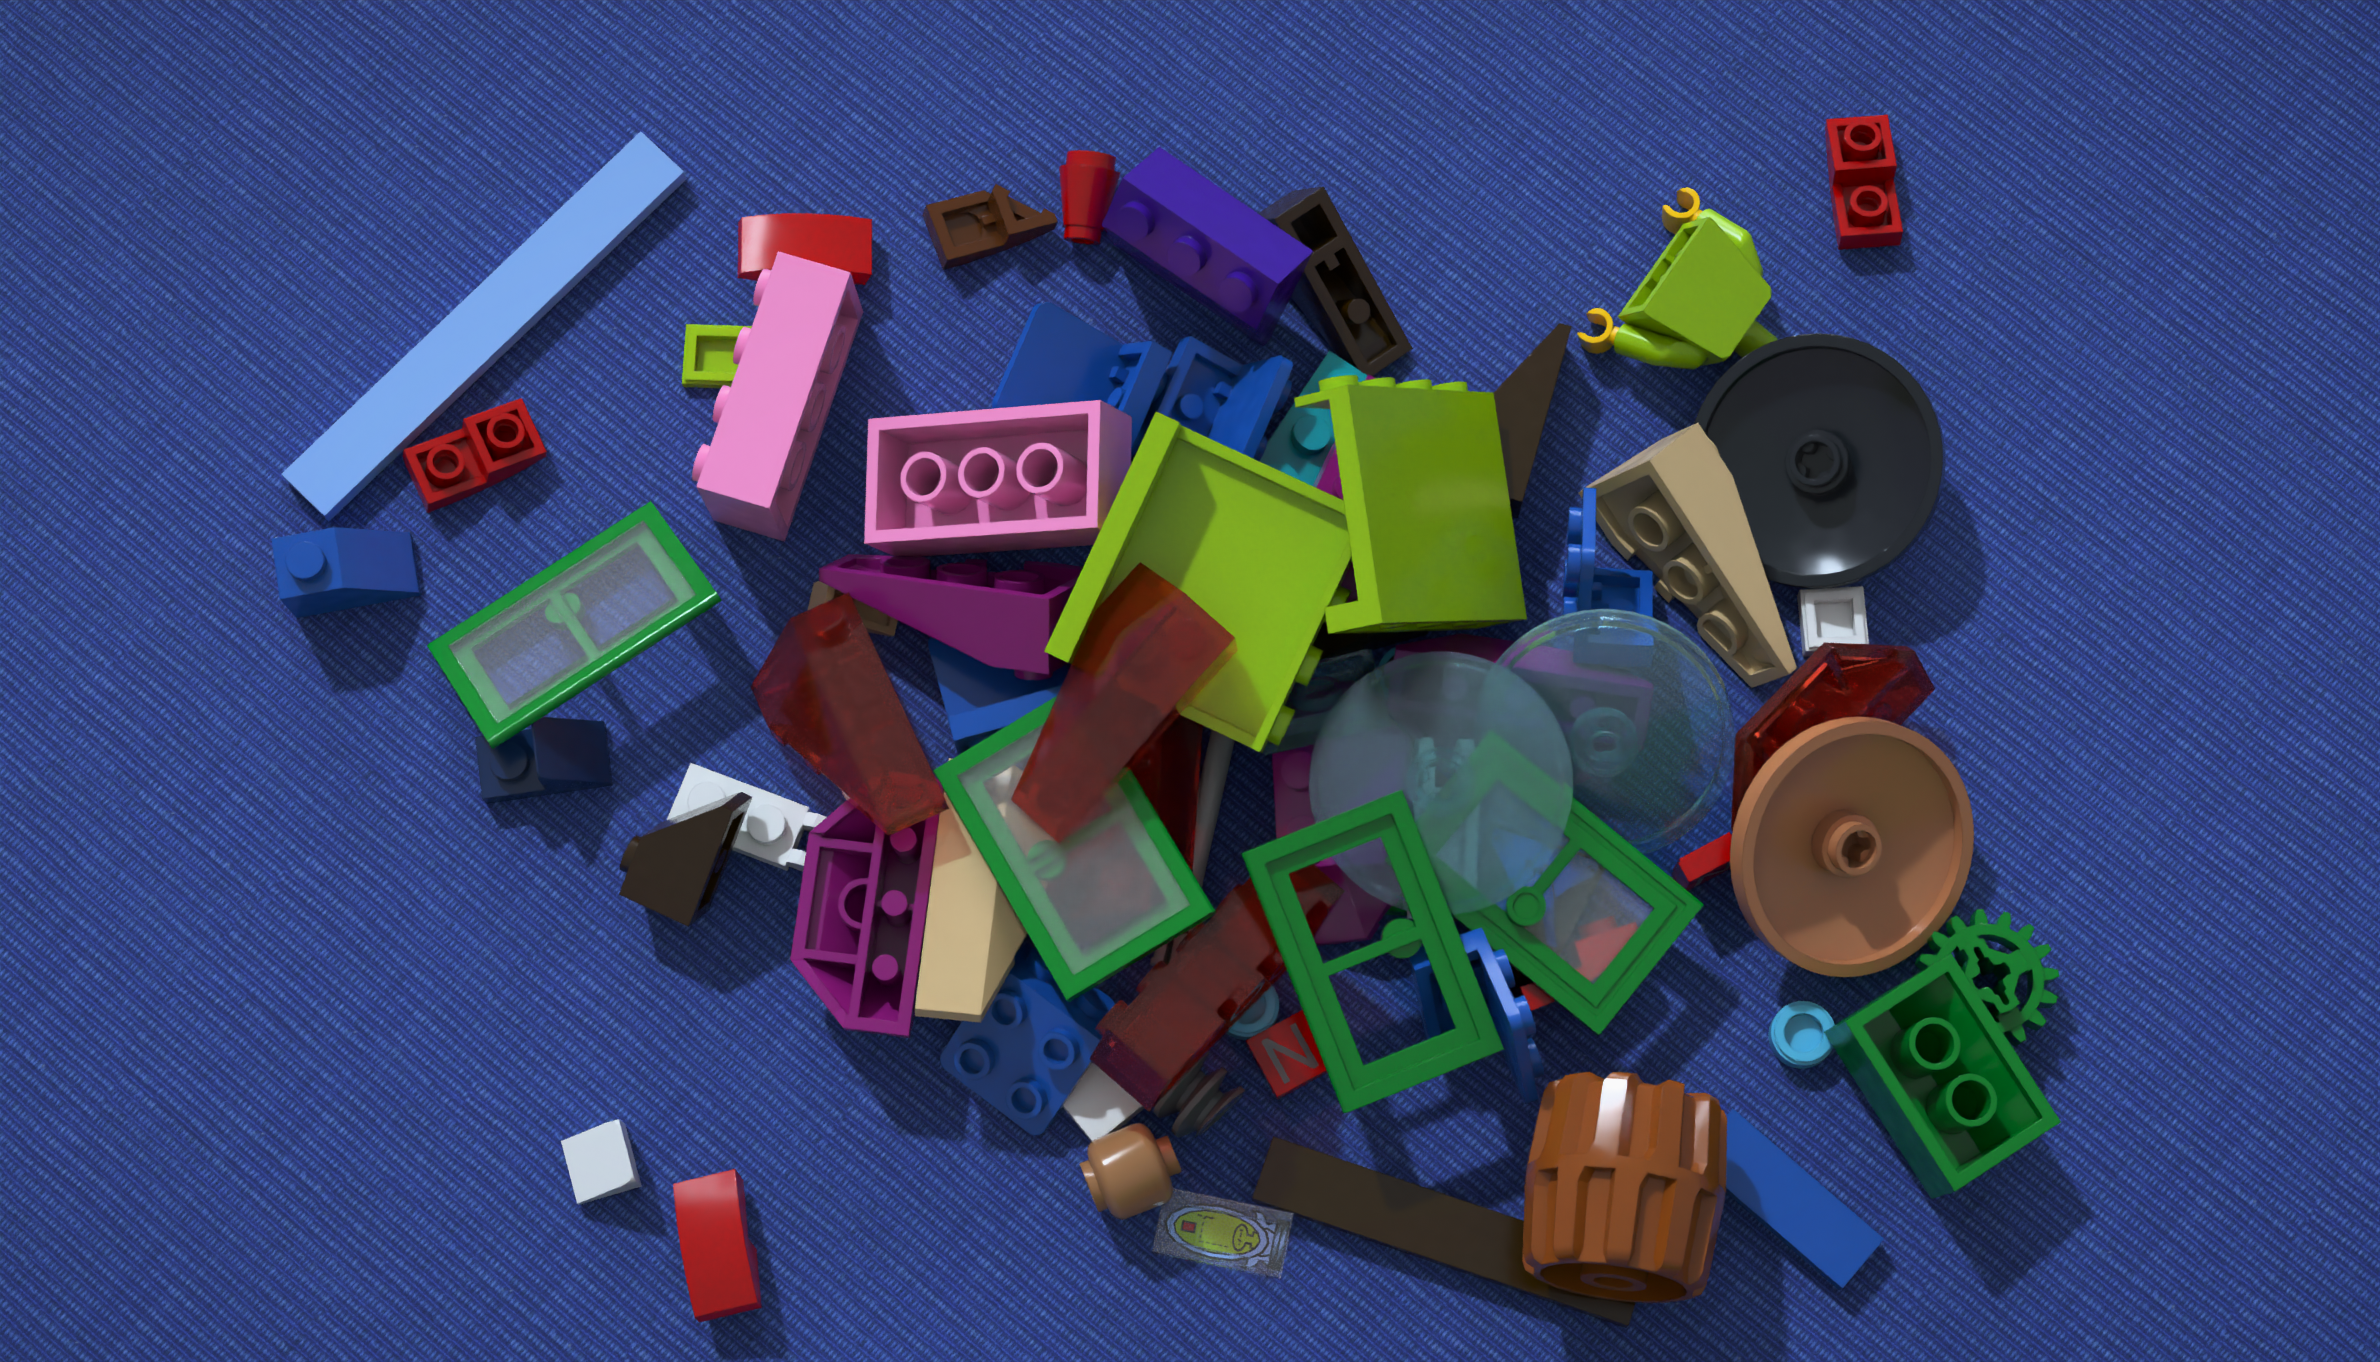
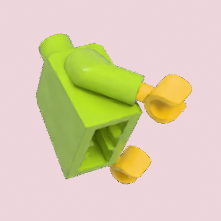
M1686 187L1678 190L1677 203L1689 211L1679 213L1672 210L1668 205L1662 206L1663 225L1668 231L1674 233L1675 236L1618 315L1625 324L1620 328L1616 327L1607 311L1601 308L1591 309L1587 312L1588 320L1594 324L1603 325L1606 327V330L1598 337H1591L1585 333L1578 332L1579 342L1583 349L1589 353L1599 354L1604 353L1614 345V350L1617 354L1650 365L1694 370L1701 365L1724 362L1733 351L1743 358L1755 349L1776 341L1777 338L1755 320L1771 298L1772 291L1768 283L1762 278L1764 271L1751 234L1712 209L1700 210L1699 195L1694 189Z

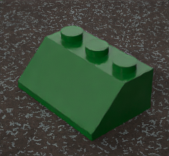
M1952 954L1940 959L1824 1031L1931 1199L1957 1191L2061 1123Z

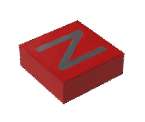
M1729 832L1680 858L1671 874L1673 879L1689 891L1729 870L1732 834Z
M1303 1010L1246 1040V1045L1276 1100L1327 1073Z

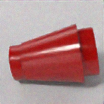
M1087 150L1067 152L1066 165L1059 166L1063 227L1065 228L1063 239L1065 241L1086 245L1100 244L1101 233L1104 230L1102 223L1113 200L1121 175L1115 171L1116 157L1106 153Z

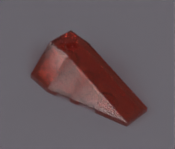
M1139 562L1096 609L1011 801L1061 845L1238 651L1235 637L1184 592Z
M849 592L790 618L751 685V689L772 736L784 746L788 744L803 757L806 765L817 775L822 773L841 789L846 800L888 836L949 809Z

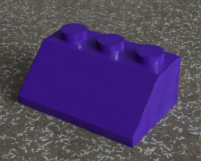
M1158 147L1122 178L1102 223L1112 244L1261 346L1269 342L1313 253V250L1161 147Z

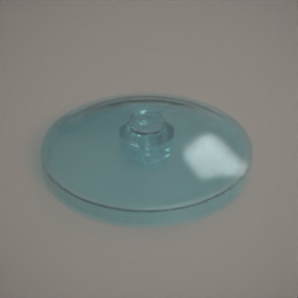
M1618 609L1582 610L1548 620L1521 636L1502 654L1489 672L1482 686L1474 716V749L1487 733L1492 730L1643 855L1657 851L1678 840L1705 817L1719 798L1726 784L1734 755L1735 732L1729 696L1723 680L1706 654L1692 640L1670 625L1650 616ZM1497 780L1486 792L1502 817L1518 832L1565 847L1569 842L1567 837ZM1581 849L1578 851V852H1580V853L1586 854V853H1585L1584 851H1582Z
M1456 652L1418 653L1398 658L1369 672L1354 683L1331 709L1320 729L1311 756L1309 771L1311 809L1314 821L1317 823L1402 789L1451 915L1464 914L1484 909L1513 895L1528 884L1550 859L1561 840L1571 810L1573 796L1571 757L1564 734L1551 709L1541 696L1516 674L1489 660L1469 654ZM1381 838L1332 856L1340 869L1368 894L1391 906L1409 911Z

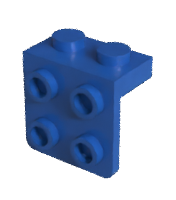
M1038 303L1032 308L993 398L992 409L1102 400L1132 417V457L1143 439L1144 431L1142 424L1150 405L1159 398L1167 383V372L1165 370L1173 352L1155 341L1122 344L1053 303Z
M1192 336L1181 338L1166 371L1167 383L1159 398L1152 403L1142 425L1144 431L1143 438L1155 412H1159L1180 422L1182 426L1260 461L1267 446V438L1263 435L1272 414L1277 413L1282 408L1290 394L1292 383L1288 380V377L1291 373L1293 362L1279 355L1242 365Z
M1583 487L1582 508L1569 507L1567 528L1568 552L1567 560L1564 563L1562 595L1564 600L1561 635L1574 636L1573 662L1602 663L1613 667H1626L1630 665L1651 667L1653 650V571L1594 567L1596 488Z
M930 637L928 640V648L958 755L1073 686V683H1070L1066 665L1054 671L1051 678L1024 680L1015 677L1013 669L989 666L933 637Z
M1482 927L1460 934L1459 936L1504 1050H1502V1053L1525 1104L1538 1100L1535 1078L1544 1076V1069L1534 1040L1532 1038L1527 1039V1036L1536 1034V1026L1525 996L1522 995L1515 998L1509 989L1515 987V979L1507 955L1503 949L1492 951ZM1420 947L1417 953L1409 957L1408 960L1425 1037L1429 1039L1452 1030L1455 1026L1424 947Z
M1026 943L1018 949L1015 955V964L982 1022L962 1021L942 1051L940 1063L948 1073L1031 1135H1040L1049 1128L1093 1060L1101 1053L1102 1047L1109 1035L1127 1017L1116 1009V1004L1107 994L1096 988H1092L1073 1001L1068 1002L1038 950Z

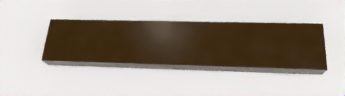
M1274 1136L1272 1138L1252 1197L1253 1202L1624 1328L1629 1326L1636 1302L1606 1300L1571 1293L1540 1281L1525 1271L1522 1261L1524 1221Z

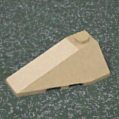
M1698 422L1659 440L1586 486V488H1596V521L1611 544L1627 561L1636 554L1660 579L1654 589L1668 603L1676 597L1698 618L1697 628L1699 635L1751 688L1787 676L1797 668L1733 475L1720 457L1716 445L1707 437ZM1583 489L1578 492L1581 498L1583 496Z
M1016 766L984 784L1027 859L1030 850L1037 843L1042 841L1059 843L1074 834L1077 809ZM943 790L915 1003V1016L981 1023L1014 966L1015 955L1028 933L947 793ZM1071 853L1067 855L1069 860L1067 871L1070 866ZM1067 871L1056 881L1044 882L1040 880L1048 895L1051 894L1056 883L1060 885Z

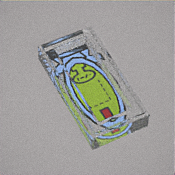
M1173 1188L1171 1199L1161 1205L1152 1253L1281 1280L1294 1213Z

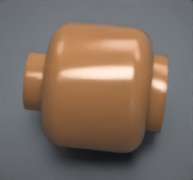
M1141 1123L1129 1125L1094 1139L1087 1148L1088 1160L1079 1163L1098 1212L1108 1209L1112 1216L1120 1220L1130 1218L1167 1203L1173 1195L1170 1176L1182 1172L1168 1136L1166 1135L1155 1140L1151 1130Z

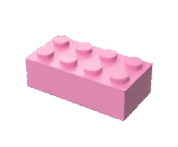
M778 251L772 270L763 269L758 278L753 304L759 307L752 328L743 327L737 338L733 353V363L738 364V368L731 387L723 385L718 393L713 410V422L718 423L711 446L703 444L697 453L692 471V480L698 482L696 488L713 521L785 542L853 344L863 309L851 272Z
M1102 400L868 419L864 544L893 556L911 557L1094 545L1131 466L1132 417Z

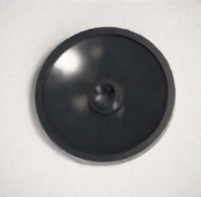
M1822 333L1801 334L1782 338L1755 349L1730 367L1715 383L1706 396L1694 424L1699 423L1707 437L1716 445L1720 457L1733 475L1767 579L1779 584L1808 589L1834 588L1862 581L1881 572L1902 557L1918 540L1930 522L1941 496L1946 466L1945 444L1941 425L1932 402L1922 386L1898 361L1882 350L1854 338Z

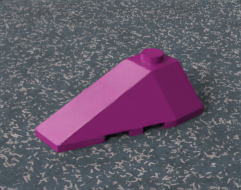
M848 554L819 568V581L989 666L1013 669L1015 677L1020 679L1044 680L1051 678L1054 671L1068 664L1044 652L1083 567L1051 562L1025 561L1024 570L987 572V559H966L965 562L947 563L938 566L936 570H931L930 560L925 557Z

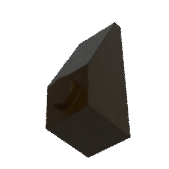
M1324 186L1291 191L1258 213L1313 250L1291 298L1340 358L1364 374L1373 376L1413 349Z
M1559 323L1494 392L1513 518L1518 519L1572 326Z

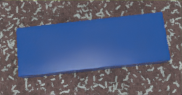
M1732 1108L1726 1115V1193L1838 1290L1843 1289L1882 1243L1884 1238Z

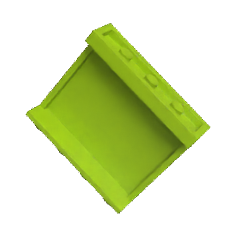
M1345 375L1320 380L1318 382L1319 392L1294 398L1295 408L1331 410L1358 601L1324 607L1328 634L1475 630L1527 619L1494 393L1468 391L1467 382H1450L1432 386L1431 380L1424 379L1396 384L1393 377L1358 382L1357 375Z
M1155 412L1044 652L1260 753H1263L1268 742L1279 746L1296 711L1285 706L1295 682L1307 686L1323 654V650L1313 646L1323 622H1326L1324 607L1347 603L1351 590L1341 586L1352 562L1344 500L1194 432L1172 418Z

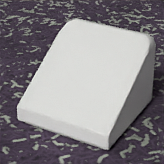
M620 1119L604 1123L561 1141L578 1205L642 1186L626 1125Z

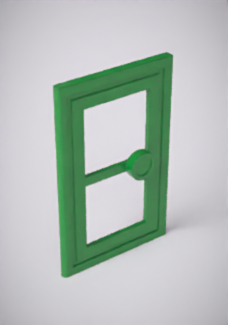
M1402 789L1241 853L1343 1114L1504 1050ZM1381 838L1413 921L1405 918L1393 919L1383 928L1380 941L1323 963L1289 873ZM1422 944L1455 1028L1363 1065L1329 976L1385 953H1389L1396 958H1409L1417 953Z

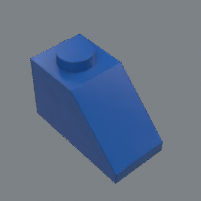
M332 527L271 539L279 598L296 618L421 596L413 538L410 532Z

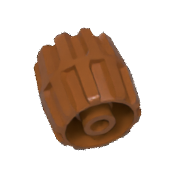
M1591 1072L1565 1075L1562 1079L1549 1082L1541 1097L1526 1168L1522 1257L1525 1271L1536 1279L1558 1289L1606 1300L1637 1303H1669L1692 1299L1701 1295L1707 1285L1726 1193L1727 1117L1724 1110H1721L1719 1100L1708 1093H1684L1685 1084L1670 1079L1658 1085L1643 1083L1637 1073L1612 1072L1605 1079Z

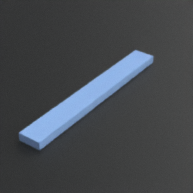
M642 132L638 133L281 475L329 522L687 179L684 171Z

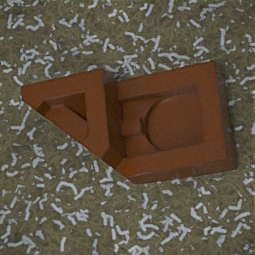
M995 184L991 194L982 190L926 205L922 215L943 270L994 255L1044 235L1055 229L1058 223L1054 213L1045 208L1040 213L1009 197L1010 191Z

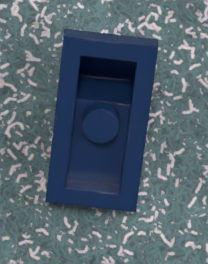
M542 717L531 724L532 729L522 730L494 749L491 748L484 736L475 737L481 794L486 804L613 786L607 731L604 721Z

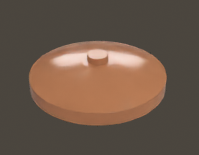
M1844 717L1815 725L1801 732L1779 748L1762 766L1747 789L1737 812L1730 846V869L1734 893L1745 920L1756 936L1777 955L1806 970L1833 977L1863 976L1890 968L1907 959L1927 943V939L1934 931L1938 932L1956 906L1966 884L1973 855L1974 824L1971 804L1965 785L1952 762L1940 748L1919 733L1890 721L1872 717Z

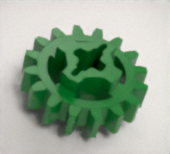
M1977 909L1971 915L1969 927L1956 915L1946 923L1950 938L1934 931L1927 939V944L1936 954H1921L1916 959L1915 966L1920 970H1924L1953 952L1955 960L2005 1037L2016 1047L2026 1040L2022 1024L2037 1031L2046 1023L2037 1007L2051 1008L2057 1002L2058 997L2044 990V985L2059 977V970L2043 968L2041 960L2052 949L2049 944L2039 945L2035 948L2031 946L2028 942L2034 931V927L2031 924L2024 926L2018 932L2011 930V913L2004 911L1994 924H1988L1984 910ZM1985 940L1999 943L2012 951V953L2006 954L1990 949ZM1979 973L1982 975L1994 973L1999 983L1992 989L1984 987L1978 990L1974 985L1973 979ZM2026 975L2027 994L2019 1010L2017 1005L2020 1003L2014 993L2018 979Z

